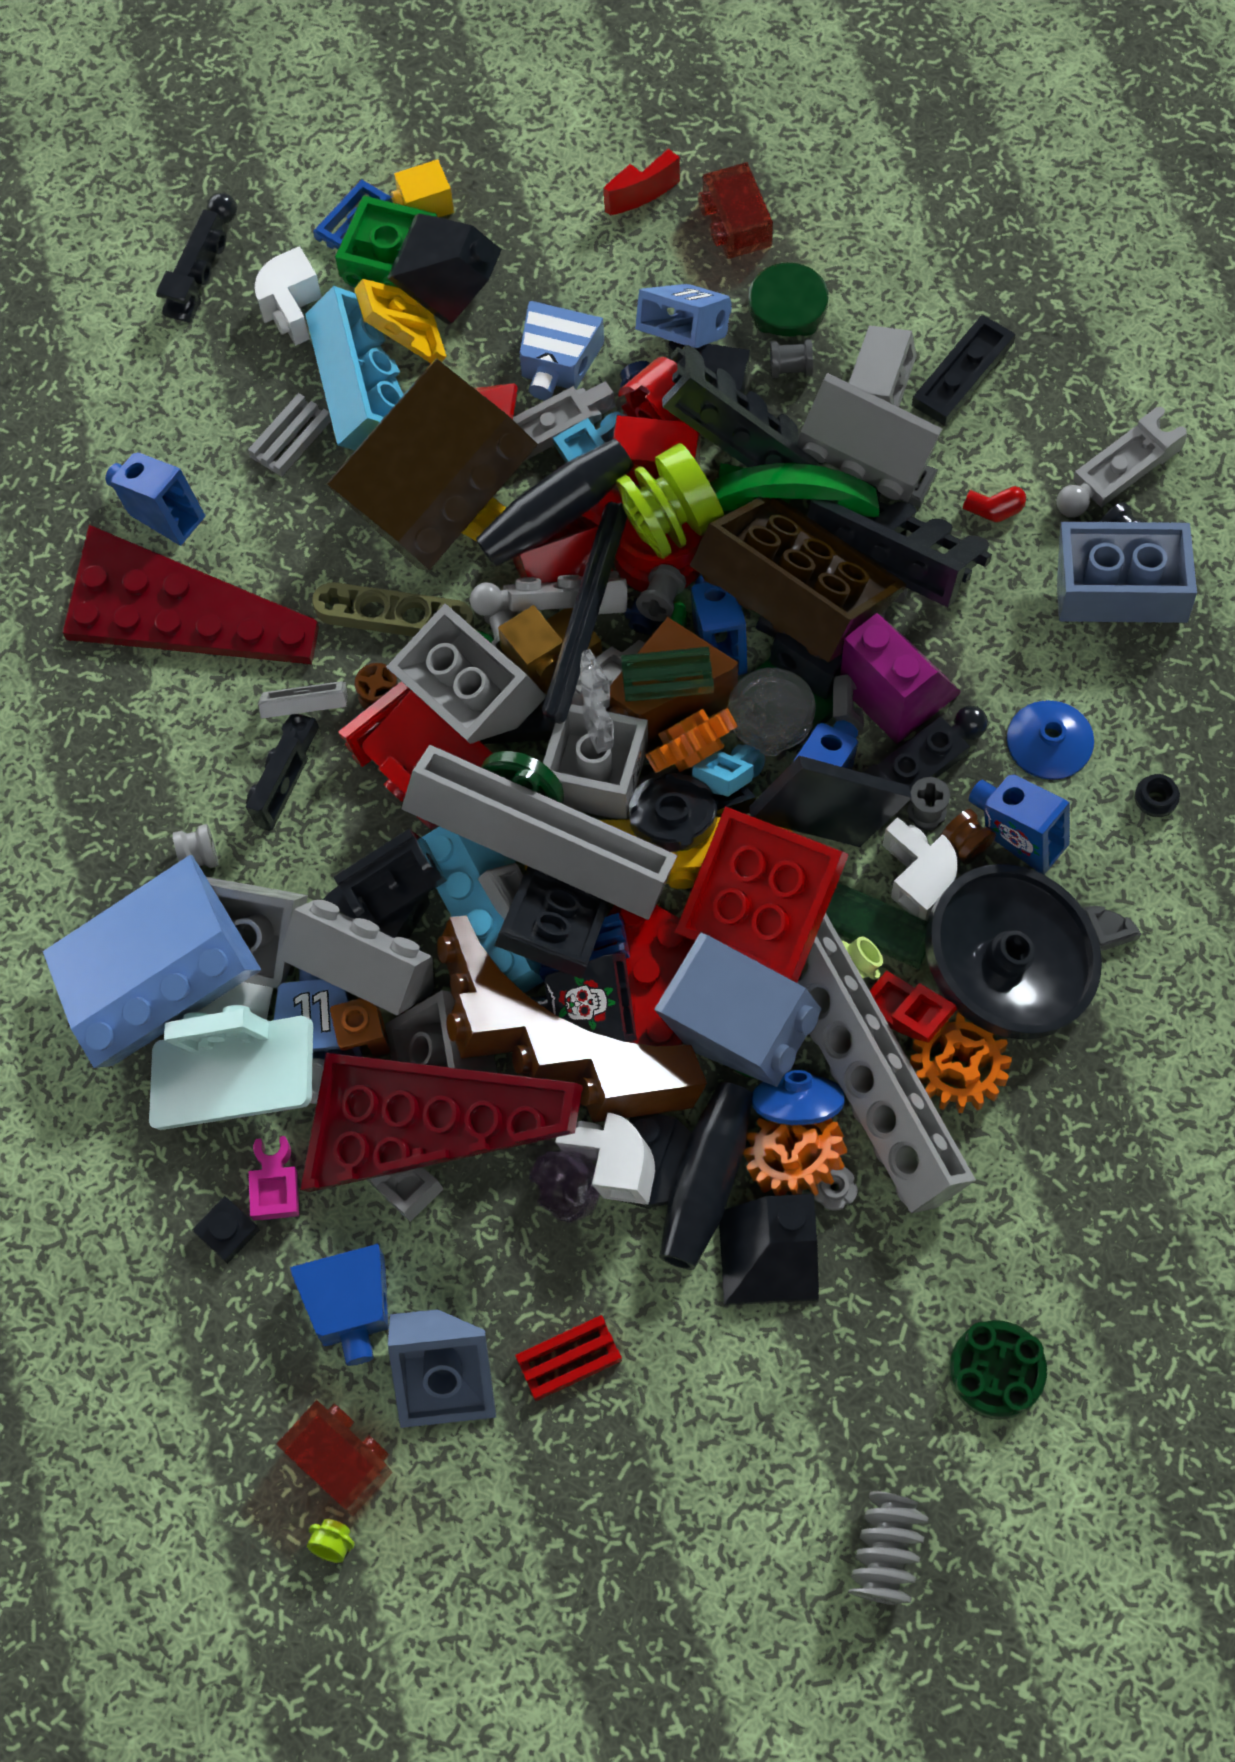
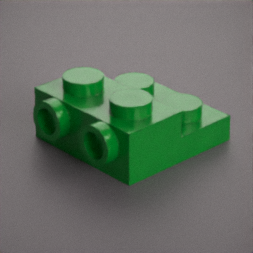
M363 195L335 256L339 277H342L345 283L354 288L362 279L397 287L387 278L414 217L419 213L437 217V214Z

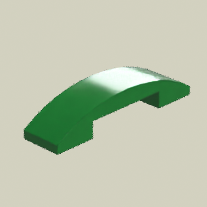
M799 463L764 464L740 469L709 482L723 511H734L752 502L753 497L834 500L835 503L862 516L879 517L876 488L855 476L823 466Z

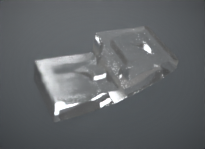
M589 649L582 652L581 706L587 732L597 754L614 747V723L606 711V708L610 707V682Z

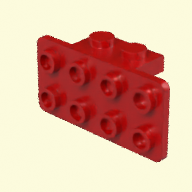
M412 690L362 744L363 751L379 766L378 769L388 778L383 785L402 802L406 795L413 767L419 762L429 745L479 767L482 766L487 757L493 754L480 741L470 744ZM417 816L432 831L438 827V825Z

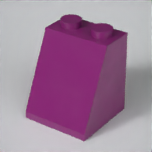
M878 613L844 638L840 675L848 674L857 687L856 690H853V701L896 744L901 742L961 692L901 632Z

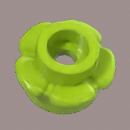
M324 1519L321 1526L313 1524L309 1527L308 1531L312 1535L307 1548L321 1559L333 1563H341L346 1553L354 1548V1541L349 1537L350 1529L336 1520Z

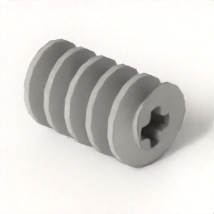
M870 1492L868 1499L879 1508L866 1510L864 1519L876 1528L863 1529L860 1539L872 1548L857 1550L855 1557L868 1568H858L852 1571L851 1578L863 1588L850 1589L848 1593L866 1600L889 1605L911 1603L912 1597L900 1590L899 1587L900 1584L915 1583L916 1577L903 1568L904 1564L920 1562V1557L908 1550V1544L924 1542L925 1537L912 1530L913 1524L928 1523L929 1517L916 1510L918 1503L914 1500L887 1492Z

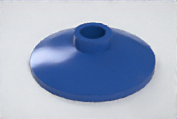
M1039 701L1022 708L1013 717L1007 732V746L1013 760L1027 773L1043 779H1062L1074 775L1087 764L1094 749V734L1088 720L1074 707L1058 701ZM1054 729L1059 732L1060 736L1055 738L1049 737L1045 730Z
M802 1070L787 1072L777 1087L762 1082L752 1093V1106L760 1116L786 1125H809L826 1121L836 1116L843 1109L845 1103L844 1092L837 1083Z

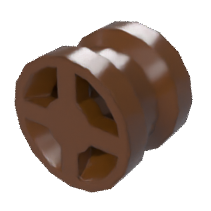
M383 663L365 665L358 671L355 677V689L360 705L364 710L398 684L397 677ZM385 689L386 692L376 696L377 692Z
M966 809L961 812L941 833L958 851L957 858L965 865L981 855L996 837V833L990 827H982L978 823V815L972 809Z

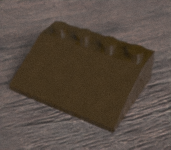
M436 358L330 478L326 485L417 569L430 570L537 447L538 443L511 417Z
M759 497L709 523L690 564V567L702 574L706 582L721 587L734 596L742 607L757 612L770 621L775 630L790 635L803 644L811 655L824 659L827 662L843 653L845 637L876 613L881 615L904 591L907 585L781 498Z

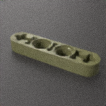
M336 582L319 586L312 596L313 607L318 619L329 625L414 637L433 617V611H438L446 604L474 628V617L470 606L463 601ZM332 597H337L340 604H334L332 610L326 609L325 603H330ZM355 599L353 602L354 613L350 614L348 607H352L351 600ZM371 602L381 603L385 607L383 613L374 618L364 616L362 609ZM411 608H419L426 613L424 619L418 623H408L402 617Z

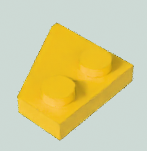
M362 279L354 288L363 320L429 363H432L436 358L442 362L447 357L434 315L403 290Z

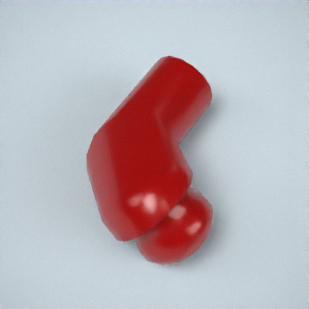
M1016 486L1007 488L992 497H987L970 490L962 509L992 522H1001L1022 511L1027 497L1024 490Z

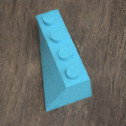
M333 286L305 315L337 445L356 450L403 396V392L396 379V376L400 373L395 360L391 359L381 347V344L385 342L382 332L363 320L355 293Z
M440 826L421 837L427 842L447 880L436 887L451 917L467 915L480 944L500 971L523 993L544 982L540 977L539 969L541 965L538 962L494 946L504 919L496 911L478 880L487 870L513 864L516 860Z

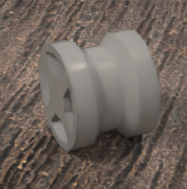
M208 824L198 826L196 831L191 833L183 831L173 832L172 836L178 862L189 855H193L199 866L205 865L209 868L219 866L215 844Z

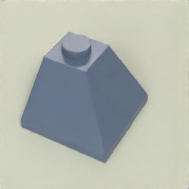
M438 1309L390 1314L388 1351L400 1428L496 1418L485 1330Z

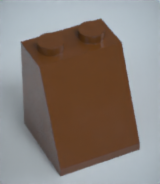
M667 617L604 692L606 711L648 720V750L663 743L658 735L660 732L689 715L704 709L707 716L710 717L723 709L733 708L737 703L738 662Z

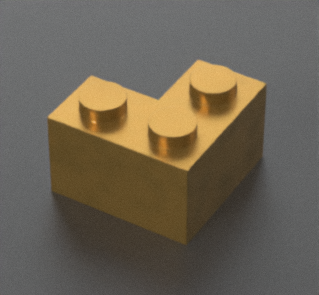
M535 605L498 627L502 653L525 672L544 694L548 692L573 608H564L546 620ZM594 631L582 668L602 654L601 639Z

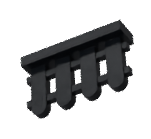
M686 345L683 349L677 347L671 354V359L677 363V371L672 375V381L676 384L662 398L663 408L746 467L776 463H799L819 466L817 460L797 447L800 435L798 434L796 424L791 418L785 414H780L777 418L768 412L765 401L757 393L749 391L744 395L738 391L735 380L728 372L721 368L712 372L705 367L702 355L692 346Z
M877 488L879 517H874L872 520L831 500L813 499L810 502L807 517L907 584L906 588L947 608L956 601L961 582L966 583L970 580L973 571L971 569L977 564L986 567L992 557V554L987 552L989 542L979 536H967L961 540L952 536L953 526L948 521L935 518L925 523L915 518L916 508L909 503L895 502L889 506L880 502L881 493ZM904 530L912 532L908 537L900 533ZM940 547H943L948 549L949 551L945 554H942L936 550H938Z

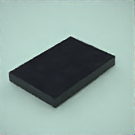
M799 755L749 806L752 817L778 827L861 847L912 797L909 785Z
M527 866L494 946L582 979L610 903Z

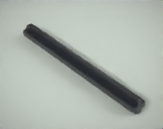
M611 501L604 507L542 708L544 719L548 722L561 724L567 719L626 524L627 515L624 511L623 503L617 504Z

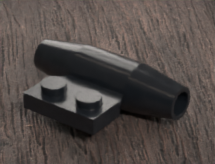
M612 439L566 462L511 502L476 538L477 543L495 567L543 544L597 505L617 485L616 480L626 475L634 467L631 458L616 439Z
M727 1082L719 1083L692 1132L680 1123L677 1118L659 1113L629 1118V1122L637 1129L653 1154L655 1174L648 1205L621 1202L646 1209L667 1205L659 1258L668 1264L682 1269L694 1270L722 1220L746 1147L753 1094L744 1087Z

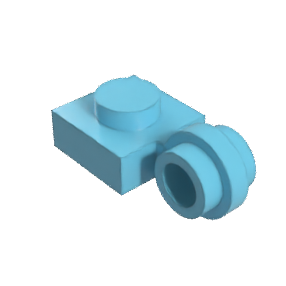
M620 412L610 413L601 421L600 428L597 430L587 418L553 437L554 446L564 461L568 462L612 440L617 415H627H622Z
M739 744L733 749L731 755L718 751L694 765L692 776L705 783L712 793L728 797L760 774L765 763V756L763 753H760L759 747L753 744Z

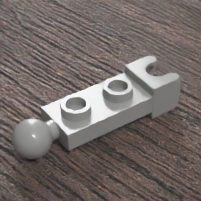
M1163 407L1153 409L1138 421L1137 426L1075 471L1073 481L1077 485L1070 484L1063 487L1057 495L1056 502L1060 513L1066 517L1074 518L1083 515L1089 507L1090 498L1102 508L1157 465L1165 463L1181 451L1187 438L1186 428L1177 427L1171 432L1160 430L1159 419L1164 416L1165 409Z
M611 571L598 614L624 613L627 610V581L625 578H618V571ZM562 575L557 578V582L541 583L539 578L523 577L516 579V584L503 585V590H500L493 583L485 582L477 585L472 590L470 605L474 612L482 616L494 615L501 607H509L511 611H525L533 605L538 610L574 608L583 577L579 575Z

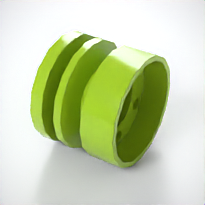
M681 443L655 457L656 467L660 475L658 479L655 480L641 466L635 469V475L641 489H638L627 475L616 480L622 497L623 508L639 537L651 546L661 559L671 554L666 534L669 535L677 547L682 548L686 545L682 524L687 523L695 533L702 536L705 534L709 523L724 516L719 500L694 457Z

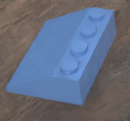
M193 855L187 856L43 951L70 1028L94 1068L114 1066L164 1034L165 1022L182 1020L185 1014L198 1012L261 971L260 966Z

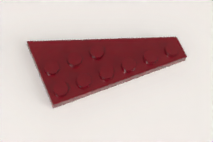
M89 525L62 633L66 640L312 664L319 625L318 621Z
M326 1053L300 1190L306 1192L318 1191L574 1134L583 1086L574 1082Z

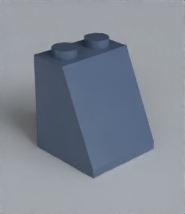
M700 933L654 1010L684 1045H692L696 1054L777 1087L784 1074L792 1068L796 1053L807 1034L811 1033L816 1027L818 1016L822 1009L805 987L720 941Z

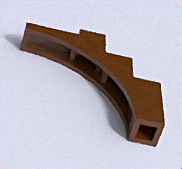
M467 915L449 917L443 935L438 938L437 951L440 961L443 964L446 963L451 977V993L456 1003L452 1012L447 1016L446 1027L450 1040L456 1042L461 1059L512 1052L514 1069L524 1077L580 1084L583 1086L581 1103L587 1106L593 1123L606 1121L607 1113L630 1118L692 1109L707 1085V1081L692 1045L653 1046L623 1042L587 1031L556 1016L524 994L500 971L480 944Z

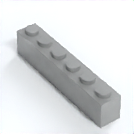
M432 745L428 746L412 771L401 808L406 812L649 920L662 894L677 858L676 854Z

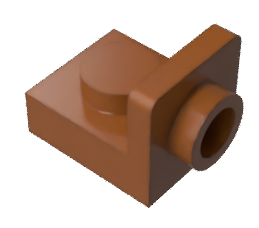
M359 998L330 1007L337 1043L341 1050H348L367 1044L373 1057L390 1053L388 1037L379 1006Z

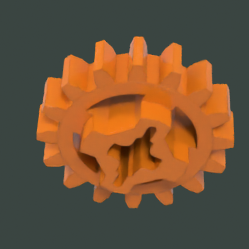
M728 708L710 717L707 716L704 709H701L660 732L658 735L663 744L657 746L645 754L655 773L673 764L681 772L723 749L725 746L720 737L726 735L738 725Z
M957 1012L955 1022H949L948 1020L929 1043L914 1040L912 1049L919 1054L911 1055L910 1064L913 1068L920 1069L916 1074L922 1084L926 1083L927 1087L925 1090L928 1096L932 1098L936 1094L940 1097V1109L944 1110L950 1101L956 1103L958 1113H963L966 1102H971L978 1111L983 1107L984 1095L992 1101L997 1099L1000 1092L997 1086H1006L1009 1075L1002 1070L1010 1068L1012 1057L1000 1055L1006 1051L1008 1045L1006 1039L995 1041V1034L976 1026L972 1022H965V1017ZM940 1042L943 1054L935 1056L934 1061L930 1062V1053L934 1046ZM953 1056H958L961 1062L968 1060V1066L963 1068L960 1062L952 1063ZM990 1063V1074L981 1083V1075L978 1069ZM944 1082L949 1083V1084H951V1085H954V1086H956V1087H958V1088L951 1087V1086L945 1084Z
M759 1118L756 1122L761 1131L759 1133L747 1134L751 1147L746 1148L744 1151V1156L748 1162L746 1167L753 1181H757L761 1191L764 1193L772 1189L775 1196L786 1195L787 1191H790L792 1195H801L802 1190L809 1189L816 1196L819 1194L817 1184L823 1181L826 1184L832 1185L834 1179L830 1171L843 1170L844 1168L840 1155L847 1153V1147L843 1141L844 1135L838 1122H833L832 1118L809 1125H786L773 1121L768 1122Z

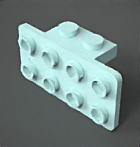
M231 1005L224 1007L221 1013L209 1015L201 1012H192L185 1014L182 1020L165 1022L164 1040L157 1041L152 1048L150 1126L158 1130H165L308 1106L312 1099V1020L305 1016H296L267 1021L251 1013L249 1007Z

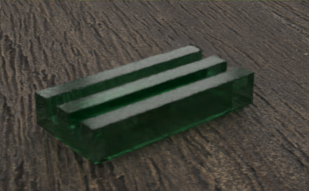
M709 647L621 655L625 702L714 693ZM703 675V679L637 686H633L632 683L649 680L670 681L676 680L679 677Z

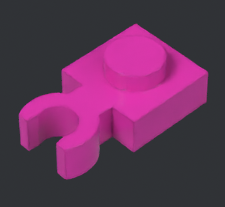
M285 1136L279 1138L280 1149L274 1155L265 1154V1145L262 1139H256L254 1142L253 1151L257 1160L262 1165V1170L248 1171L250 1217L253 1221L300 1216L298 1171L295 1166L284 1167L291 1156V1147Z

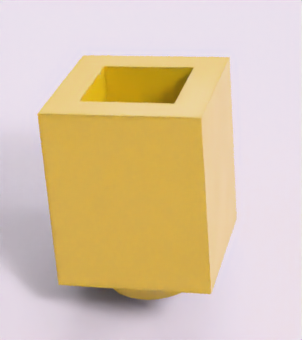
M438 159L394 173L397 190L391 192L393 203L435 213L438 218L454 213L451 188Z

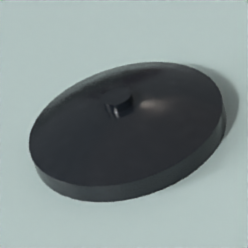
M1009 864L986 865L973 869L951 883L937 899L928 917L925 932V949L929 968L937 986L945 998L956 1005L957 1011L962 1016L988 1032L1012 1039H1037L1052 1035L1077 1019L1090 1005L1097 992L1101 978L1102 959L1096 931L1078 901L1061 885L1039 872Z

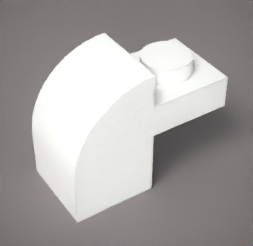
M299 246L268 261L259 271L255 281V293L264 323L274 319L279 332L282 335L289 333L295 346L310 339L300 307L322 298L317 275Z
M897 817L885 829L883 847L901 861L907 869L894 880L891 898L924 926L937 899L955 881L957 857L952 844L943 834L930 846L926 836L919 828L911 824L907 826Z
M607 1113L604 1130L595 1123L578 1121L574 1134L556 1137L555 1143L567 1157L597 1161L592 1185L604 1199L649 1204L655 1174L654 1158L645 1140L628 1120L614 1113Z

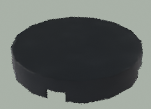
M679 773L665 774V778L654 781V777L644 781L633 792L628 805L630 827L636 837L669 852L686 851L702 844L713 833L717 822V804L712 797V791L709 787L693 776Z

